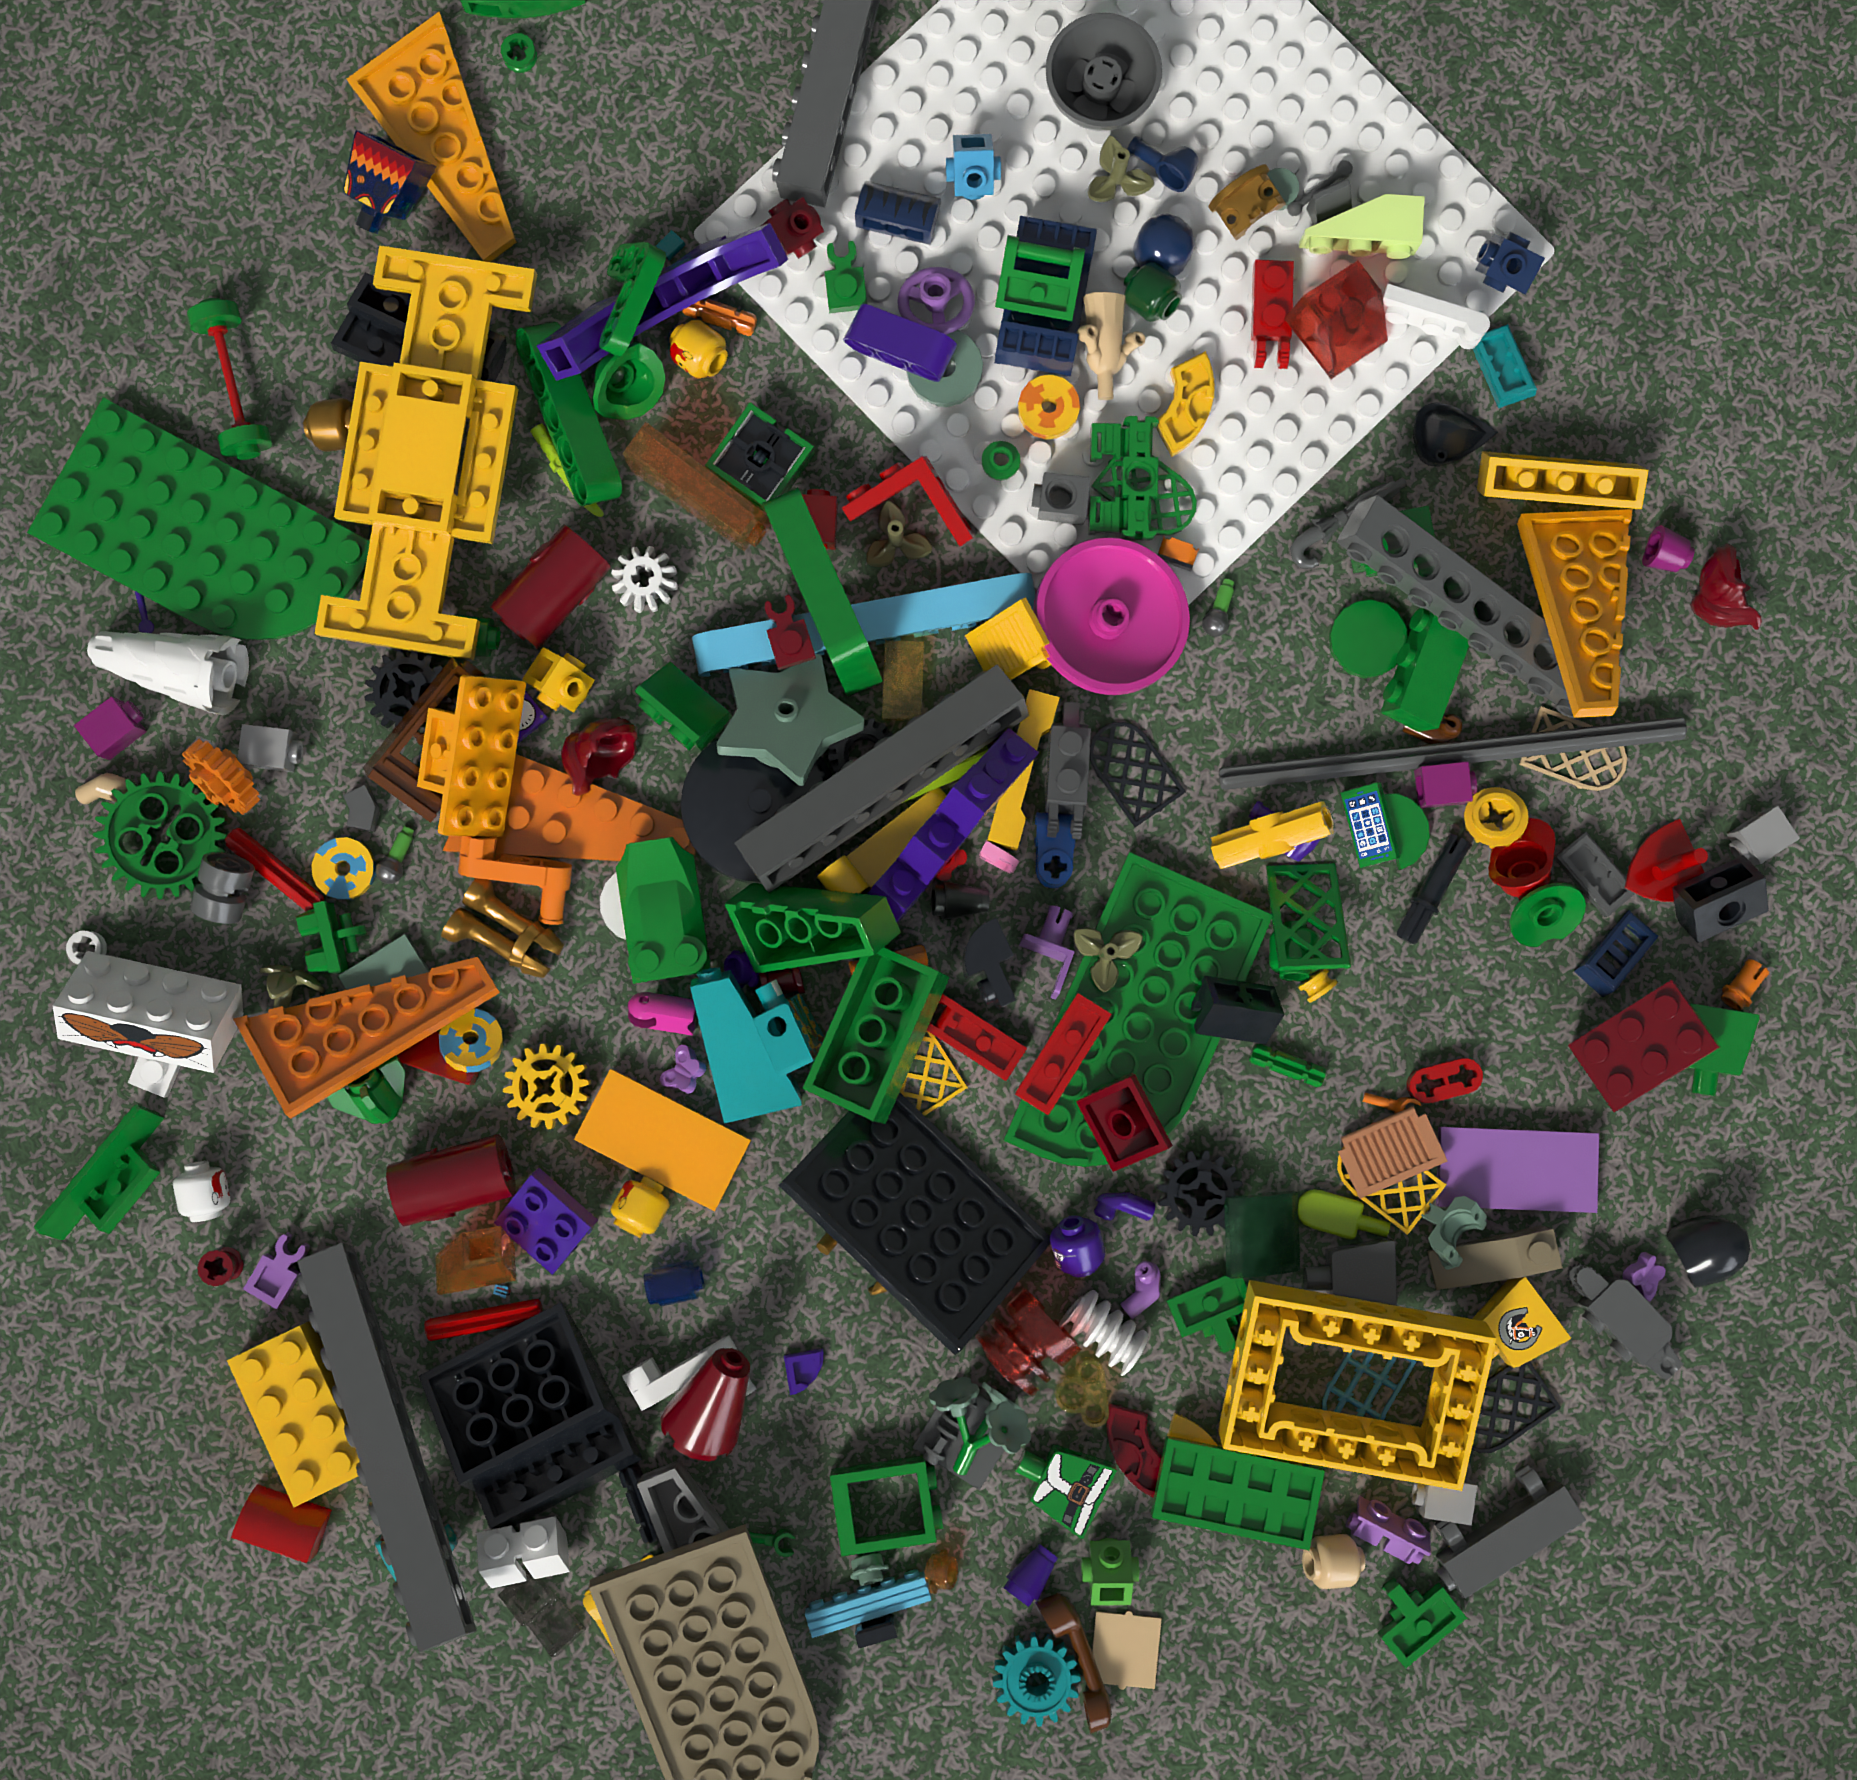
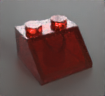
M1358 260L1303 295L1284 318L1331 380L1388 341L1382 290Z

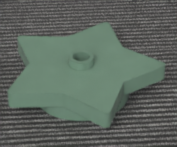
M815 654L816 659L791 666L779 673L731 668L729 669V676L737 711L717 741V753L726 756L755 757L766 765L779 768L796 784L803 786L816 760L822 756L829 745L864 730V717L829 693L821 654Z

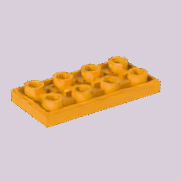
M614 1069L609 1070L574 1138L575 1141L713 1211H716L751 1142V1139Z

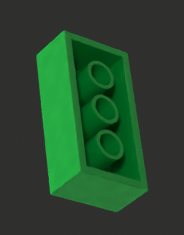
M884 947L875 955L860 957L802 1089L872 1121L886 1124L950 977Z

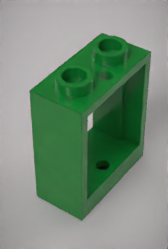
M923 1455L831 1469L830 1480L841 1557L937 1542L936 1530L943 1529L940 1504L932 1506L930 1490L938 1489L935 1465H927ZM917 1473L925 1528L857 1538L849 1483Z

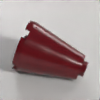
M733 1348L716 1350L666 1405L661 1416V1430L664 1436L668 1432L675 1440L673 1447L680 1453L692 1459L709 1462L715 1461L718 1455L725 1453L726 1456L729 1455L737 1444L750 1375V1363L739 1350Z

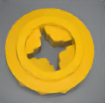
M1500 787L1483 789L1473 795V801L1466 805L1464 812L1466 831H1469L1476 843L1481 842L1488 845L1491 849L1496 846L1509 847L1514 841L1521 838L1528 824L1527 807L1524 801L1513 791ZM1489 805L1492 811L1495 810L1497 815H1507L1502 820V831H1500L1499 827H1496L1494 822L1484 823V821L1489 819Z

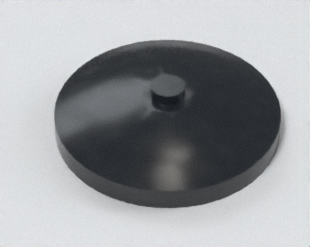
M716 739L698 755L685 778L681 795L683 825L695 851L714 870L737 881L762 884L734 842L742 838L748 829L761 825L773 817L779 808L795 802L807 794L813 785L826 781L832 777V774L820 756L816 760L805 784L799 786L779 768L766 765L755 757L719 755L717 753L718 739Z

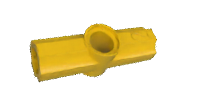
M1321 801L1287 813L1281 811L1249 821L1250 825L1217 834L1211 837V850L1214 860L1218 863L1220 869H1225L1259 857L1262 860L1294 850V846L1328 837V835L1334 834V823L1330 810L1326 807L1325 802Z

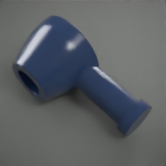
M1135 136L1127 148L1131 156L1135 155L1154 167L1160 181L1173 191L1184 192L1194 179L1199 158L1189 147L1181 146L1164 155L1144 143L1139 136Z

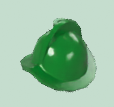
M637 341L629 344L625 353L619 358L610 353L603 357L596 367L595 390L593 394L594 409L600 416L629 420L643 416L656 405L664 392L666 375L662 361L655 352Z

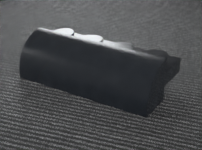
M365 272L347 302L349 313L331 341V346L334 351L355 361L393 367L394 362L400 363L411 294L377 289L373 285L374 276ZM491 330L488 332L481 380L495 382L504 364L507 342L506 337Z
M997 918L984 923L973 933L964 949L962 957V970L965 980L980 973L982 980L976 983L985 1004L993 1002L996 1009L1016 1001L1000 966L1001 963L1009 960L1014 954Z

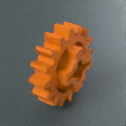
M197 739L182 753V756L185 758L183 762L190 767V780L216 806L219 803L223 806L228 805L233 812H240L244 815L260 801L258 797L259 792L252 787L254 785L252 774L243 767L231 751L226 748L221 751L218 747L214 749L208 741L203 742Z

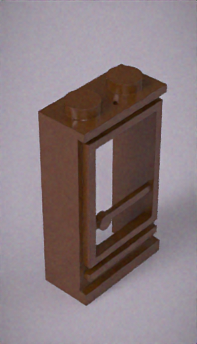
M453 657L449 660L363 766L368 778L430 823L441 809L443 794L417 787L420 767L401 754L400 751L413 736L419 745H423L425 733H419L417 730L426 721L428 708H436L455 684L459 685L462 675L484 677L485 673L467 659L463 664Z

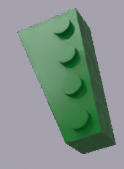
M751 883L724 903L755 973L875 955L901 933L885 896L779 886L768 893L762 884Z

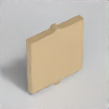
M1127 1610L1125 1614L1096 1611L1092 1654L1103 1684L1118 1685L1121 1690H1124L1126 1686L1155 1689L1161 1617L1133 1615L1130 1610Z

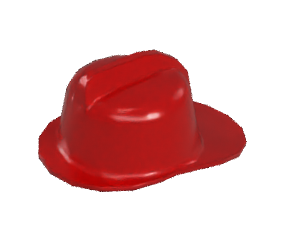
M1528 818L1526 830L1521 838L1514 841L1509 847L1496 846L1492 848L1488 867L1489 878L1494 884L1499 885L1506 894L1518 897L1520 901L1531 891L1549 884L1556 845L1555 832L1551 826L1540 819Z

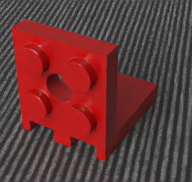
M921 456L906 467H904L902 462L894 464L879 474L882 479L881 483L873 488L868 483L855 489L846 496L849 503L842 507L849 521L856 520L918 480L959 547L976 536L927 456Z

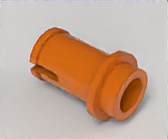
M1747 959L1731 984L1723 986L1722 1001L1738 1011H1741L1744 1007H1749L1752 1004L1750 998L1762 981L1769 975L1767 968H1762L1759 971L1762 964L1755 960Z

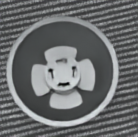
M1113 13L1089 14L1069 23L1054 39L1046 59V81L1053 102L1070 121L1080 127L1094 131L1116 130L1136 121L1153 103L1162 79L1161 56L1152 37L1135 21Z

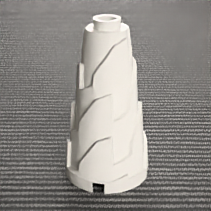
M101 631L90 639L87 647L88 656L96 667L111 671L127 680L136 682L141 687L168 695L172 699L219 715L229 714L238 705L240 700L232 698L234 686L237 683L245 687L249 672V657L246 646L238 644L242 640L226 635L198 636L167 632L160 634L138 632L134 634Z

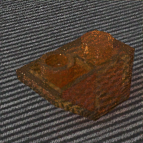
M501 1225L461 1233L436 1255V1288L438 1295L516 1281L515 1244Z

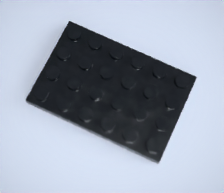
M900 1092L886 1124L872 1121L849 1110L778 1185L954 1355L964 1348L1050 1245V1236Z

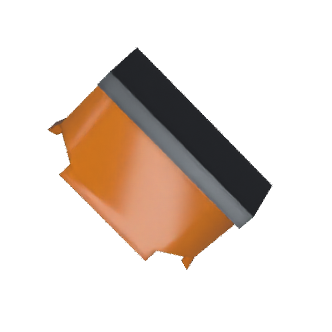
M1163 536L1157 555L1168 564L1191 571L1199 548L1195 550L1193 544L1173 537L1165 539V536Z

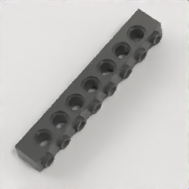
M1379 495L1357 503L1336 541L1347 550L1346 553L1351 559L1368 565L1377 572V576L1382 582L1399 588L1408 595L1407 598L1412 604L1429 610L1438 617V622L1443 627L1460 633L1468 639V644L1473 649L1487 653L1498 662L1497 665L1506 673L1518 676L1527 683V688L1531 692L1546 697L1557 705L1556 709L1561 714L1574 718L1544 619ZM1383 538L1388 544V551L1383 546ZM1414 561L1418 566V574L1414 569ZM1444 584L1448 588V596L1445 593ZM1474 607L1478 611V618L1475 615ZM1504 630L1507 632L1508 640L1505 637ZM1534 651H1535L1536 656H1537V662H1536L1535 657H1534Z

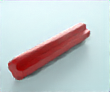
M241 828L233 829L225 838V844L230 850L252 863L258 873L305 911L314 909L313 903L324 901L321 893Z
M532 1299L430 1318L425 1321L424 1329L427 1339L434 1341L518 1325L543 1312L540 1300Z

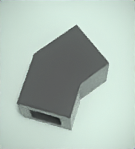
M363 785L344 794L343 797L350 809L346 826L375 832L380 807L370 786Z

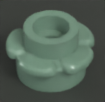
M881 1553L865 1555L851 1561L853 1573L850 1575V1578L853 1580L859 1579L860 1586L874 1584L883 1580L882 1573L887 1571L889 1566L888 1564L884 1565Z

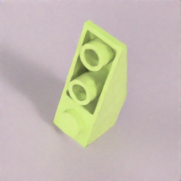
M1384 194L1305 229L1299 241V248L1309 249L1314 254H1328L1336 250L1348 251L1349 255L1355 257H1364L1371 253H1383L1391 259L1408 258L1410 255H1414L1422 244L1425 196Z

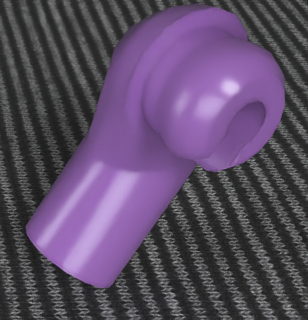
M1142 1261L1136 1266L1135 1292L1120 1304L1132 1320L1153 1304L1160 1296L1161 1273L1158 1266L1149 1261Z

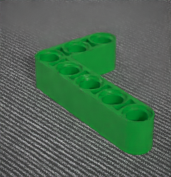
M797 487L763 502V507L847 697L882 683L883 680L870 647L799 488Z

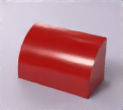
M257 1484L240 1512L231 1538L307 1564L317 1555L332 1509L308 1501L293 1507L288 1494Z

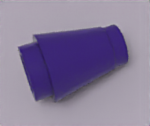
M1038 1544L1035 1550L1033 1549L1006 1576L1009 1580L1003 1588L1029 1607L1034 1599L1036 1601L1039 1600L1058 1558L1041 1544Z

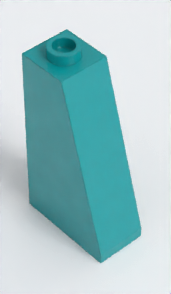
M715 967L698 972V978L692 979L690 989L724 1124L801 1106L802 1095L797 1082L791 1072L780 1078L778 1077L754 1024L753 1018L757 1014L731 970L721 972L720 967Z

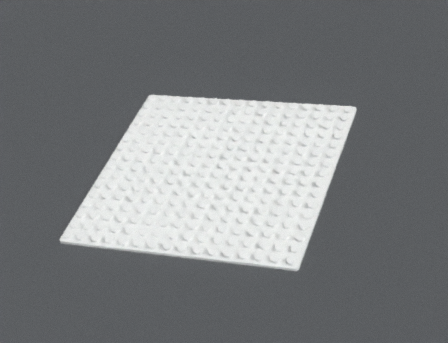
M940 0L860 75L826 206L824 208L811 205L818 212L821 226L824 229V232L814 240L817 247L800 259L795 254H792L788 257L789 260L780 267L755 275L738 284L911 462L921 456L928 457L962 514L1019 573L1032 574L1036 590L1046 571L1064 552L1088 540L1098 538L1122 539L1120 533L1122 530H1126L1119 529V533L1095 532L1094 535H1088L1090 496H1101L1091 488V485L1108 465L1109 460L1115 456L1102 455V459L1090 462L1091 424L1116 423L1121 424V428L1126 429L1128 427H1122L1127 416H1137L1138 420H1145L1146 416L1158 418L1167 411L1173 400L1174 385L1170 375L1171 368L1206 351L1213 369L1215 390L1211 410L1201 432L1188 447L1173 457L1170 456L1156 428H1153L1152 455L1158 457L1161 462L1181 475L1193 488L1197 499L1196 512L1191 523L1179 533L1170 536L1155 535L1154 539L1150 541L1129 540L1148 548L1158 554L1163 536H1165V539L1173 537L1193 544L1195 550L1199 548L1191 571L1168 564L1182 584L1189 606L1459 346L1456 338L1446 335H1430L1425 333L1420 327L1407 323H1391L1384 316L1375 314L1379 298L1387 284L1486 314L1489 318L1517 290L1507 286L1504 293L1482 283L1486 275L1475 269L1479 263L1476 261V258L1484 242L1491 240L1493 234L1506 238L1508 233L1512 232L1530 241L1528 250L1545 258L1541 267L1553 256L1554 247L1308 0ZM1095 13L1118 14L1138 23L1156 43L1162 61L1161 84L1153 103L1136 121L1122 128L1110 131L1089 130L1070 121L1053 102L1046 81V59L1050 46L1056 36L1074 20ZM992 134L994 156L1001 157V180H994V195H985L983 198L976 200L955 196L954 182H946V157H953V135ZM1110 135L1114 136L1123 148L1126 149L1135 136H1139L1144 143L1164 155L1181 146L1191 148L1199 158L1194 179L1184 192H1176L1166 187L1158 178L1154 167L1135 155H1130L1126 172L1140 169L1148 173L1155 182L1149 191L1138 196H1128L1123 191L1121 185H1117L1115 197L1110 201L1097 202L1091 200L1088 196L1089 184L1095 177L1110 175L1101 167L1099 162L1102 145ZM785 146L695 229L694 238L699 244L722 236L729 238L760 227L766 220L771 218L768 211L785 200L780 198L777 184L772 181L775 160L777 158L782 159ZM1345 160L1352 164V173L1349 177L1339 178L1334 183L1344 179L1349 180L1351 184L1352 208L1384 194L1425 196L1422 244L1414 255H1410V257L1405 259H1391L1383 253H1371L1368 256L1355 257L1349 255L1348 251L1336 250L1328 254H1314L1309 249L1299 248V241L1305 229L1313 226L1306 210L1308 203L1302 207V212L1297 216H1291L1287 209L1275 210L1266 214L1252 224L1245 232V235L1237 241L1217 211L1212 213L1208 207L1212 199L1232 181L1263 164H1266L1269 170L1285 168L1296 175L1299 181V193L1295 201H1299L1336 172L1338 164ZM870 181L941 198L931 245L857 228L855 210L864 182ZM789 200L790 204H793L794 202H796V201ZM1168 213L1180 217L1192 228L1195 241L1194 251L1184 270L1175 276L1181 284L1180 294H1182V301L1173 315L1166 320L1159 319L1149 322L1125 304L1122 345L1125 344V336L1135 331L1142 332L1145 335V343L1126 357L1127 360L1123 367L1113 375L1114 399L1098 400L1097 374L1091 370L1086 361L1088 350L1085 342H1081L1079 339L1077 341L1071 377L994 363L1004 309L995 307L1007 236H1017L1020 216L1097 229L1086 294L1113 292L1124 295L1126 289L1123 284L1131 269L1138 266L1133 253V246L1139 230L1150 217ZM1230 217L1228 223L1233 224L1236 221V217ZM848 241L855 243L857 257L852 268L863 267L867 304L900 317L897 303L898 294L906 279L915 272L929 267H945L960 273L968 280L974 291L975 306L969 320L958 330L972 338L980 349L983 361L981 381L970 398L961 404L950 407H940L928 401L925 402L918 398L909 386L905 370L861 354L843 341L858 310L829 314L824 271L836 270L828 261L827 246L829 243H833L835 255L838 257H845L849 253ZM1255 260L1294 261L1292 338L1290 340L1288 369H1278L1276 362L1278 341H1266L1265 350L1267 355L1264 367L1254 368V341L1251 340L1253 263ZM962 292L948 301V305L944 310L945 322L956 317L963 306ZM909 299L912 313L921 321L933 324L932 312L927 310L925 304ZM1084 305L1080 327L1086 325V314ZM951 360L942 377L950 376L955 371L956 367ZM1042 375H1055L1066 379L1074 386L1079 395L1080 411L1076 424L1067 434L1057 439L1045 440L1033 436L1024 429L1018 416V401L1021 391L1029 381ZM1052 402L1042 404V409L1045 412L1050 413L1056 409ZM1098 433V452H1101V433ZM995 441H1006L1013 444L1020 454V467L1017 473L1010 479L1002 481L992 479L982 468V454L985 448ZM997 454L994 457V462L1000 466L1007 464L1009 461L1008 457L1004 454ZM1121 466L1116 467L1117 479L1121 480ZM1158 467V475L1167 474L1165 471ZM1111 468L1099 483L1113 481ZM1136 469L1137 478L1150 476L1144 469ZM1044 472L1091 478L1084 525L1037 520L1039 508L1031 507L1034 483L1042 484ZM1170 479L1158 481V494L1172 493ZM1176 480L1177 492L1187 491ZM1150 482L1137 483L1138 488H1145ZM1120 485V486H1118V487H1119V494H1120V499H1121V485ZM1113 486L1102 488L1115 498ZM1061 490L1054 491L1049 495L1051 502L1057 506H1065L1071 502L1069 495ZM1101 496V501H1108L1103 496ZM1190 496L1178 497L1180 511L1191 510L1192 501ZM1173 498L1159 500L1161 513L1175 512ZM1154 500L1151 501V514H1156ZM1096 503V506H1097V519H1096V522H1099L1100 503ZM1190 515L1181 516L1182 524L1188 520ZM1176 517L1162 518L1163 530L1177 528ZM1157 519L1151 520V526L1158 529Z

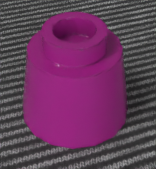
M1659 525L1648 538L1642 564L1645 567L1678 572L1680 569L1688 568L1691 564L1695 549L1691 547L1690 540L1663 525Z

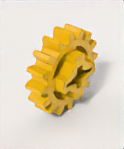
M547 1043L540 1044L538 1054L531 1047L524 1049L527 1059L523 1060L514 1057L512 1062L517 1067L516 1072L508 1071L504 1075L508 1079L513 1080L512 1086L503 1088L504 1093H513L514 1099L507 1104L508 1108L519 1107L521 1109L517 1116L519 1121L524 1120L528 1116L532 1117L531 1127L537 1128L541 1121L545 1120L546 1128L553 1129L556 1123L555 1119L557 1118L563 1125L569 1124L568 1113L580 1115L582 1110L577 1105L578 1101H588L590 1096L582 1092V1087L591 1084V1080L582 1079L580 1075L587 1069L586 1064L575 1066L574 1061L578 1054L571 1052L566 1057L563 1056V1045H556L552 1053ZM545 1059L557 1062L549 1070L544 1071L534 1065V1063ZM569 1073L573 1083L572 1094L566 1091L565 1078ZM555 1076L553 1078L554 1082L551 1085L555 1090L554 1094L546 1093L538 1097L543 1087L539 1082L540 1079L545 1080ZM523 1079L528 1082L529 1094L526 1098L522 1091ZM546 1102H552L555 1106L561 1108L552 1113L538 1111Z

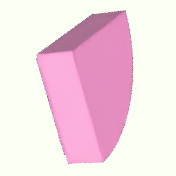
M988 841L985 842L979 854L981 859L1009 874L1014 873L1019 864V860Z

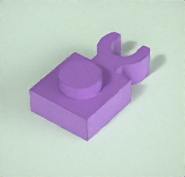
M290 1233L283 1234L277 1240L275 1245L277 1255L275 1257L268 1253L262 1256L243 1288L246 1292L275 1309L282 1307L297 1282V1273L299 1271L292 1268L293 1264L297 1260L304 1258L310 1248V1245L304 1243L298 1248L296 1254L290 1253L287 1249V1243L292 1237Z

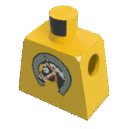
M1526 1277L1508 1279L1472 1318L1485 1321L1497 1338L1492 1359L1499 1354L1503 1361L1513 1368L1519 1367L1571 1339L1570 1335Z

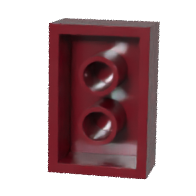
M1674 980L1668 981L1568 1045L1614 1113L1721 1047Z

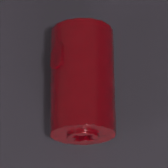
M564 524L548 542L542 544L529 558L530 562L489 606L501 617L500 620L523 641L525 639L537 649L546 642L578 605L580 606L594 591L596 584L612 568L597 551Z
M499 1134L438 1151L437 1148H434L409 1159L388 1164L386 1168L390 1201L396 1217L402 1226L454 1217L456 1212L513 1197L516 1193L512 1163L507 1147Z

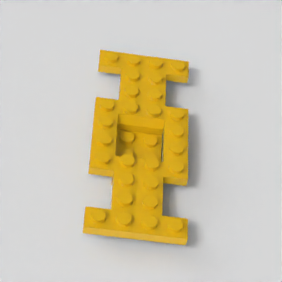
M379 245L373 285L377 289L411 294L400 363L394 362L393 367L360 362L334 514V517L341 521L373 525L360 601L321 595L315 628L316 635L474 660L480 621L472 618L442 614L454 538L489 544L494 542L519 389L515 385L481 380L492 308L499 307L531 312L538 275L535 269ZM466 418H470L458 495L456 496L454 488Z

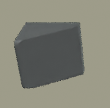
M1341 180L1312 194L1306 210L1313 225L1352 209L1351 184L1349 180Z

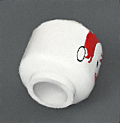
M198 1161L185 1165V1172L173 1180L178 1212L182 1216L190 1217L191 1222L206 1221L222 1216V1209L230 1203L225 1171L219 1167H210L209 1161Z

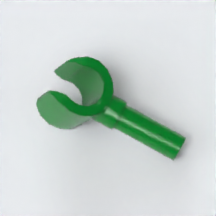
M780 1529L775 1534L749 1532L753 1543L772 1546L779 1556L789 1557L794 1553L793 1549L778 1547L779 1541L784 1537L796 1539L794 1533L790 1530Z

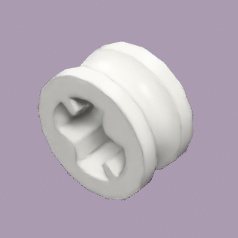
M78 931L69 938L66 944L67 955L73 963L79 964L84 952H78L79 943H86L88 937L92 939L89 944L95 945V953L106 955L107 944L105 939L94 931Z

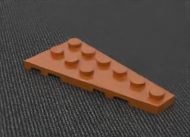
M518 754L515 755L504 834L501 837H497L496 853L531 857L620 861L626 844L673 837L684 850L695 856L696 851L687 836L683 820L591 784V791L580 796L574 795L572 793L573 783L568 774ZM448 836L443 851L460 852L461 836Z
M478 957L431 968L430 972L411 977L403 975L391 978V982L376 986L368 984L312 998L305 1004L289 1008L280 1006L269 1009L268 1013L253 1017L245 1015L233 1018L284 1113L292 1119L500 992Z

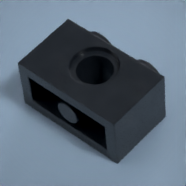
M1744 855L1672 887L1676 917L1679 924L1697 943L1769 911L1766 877Z

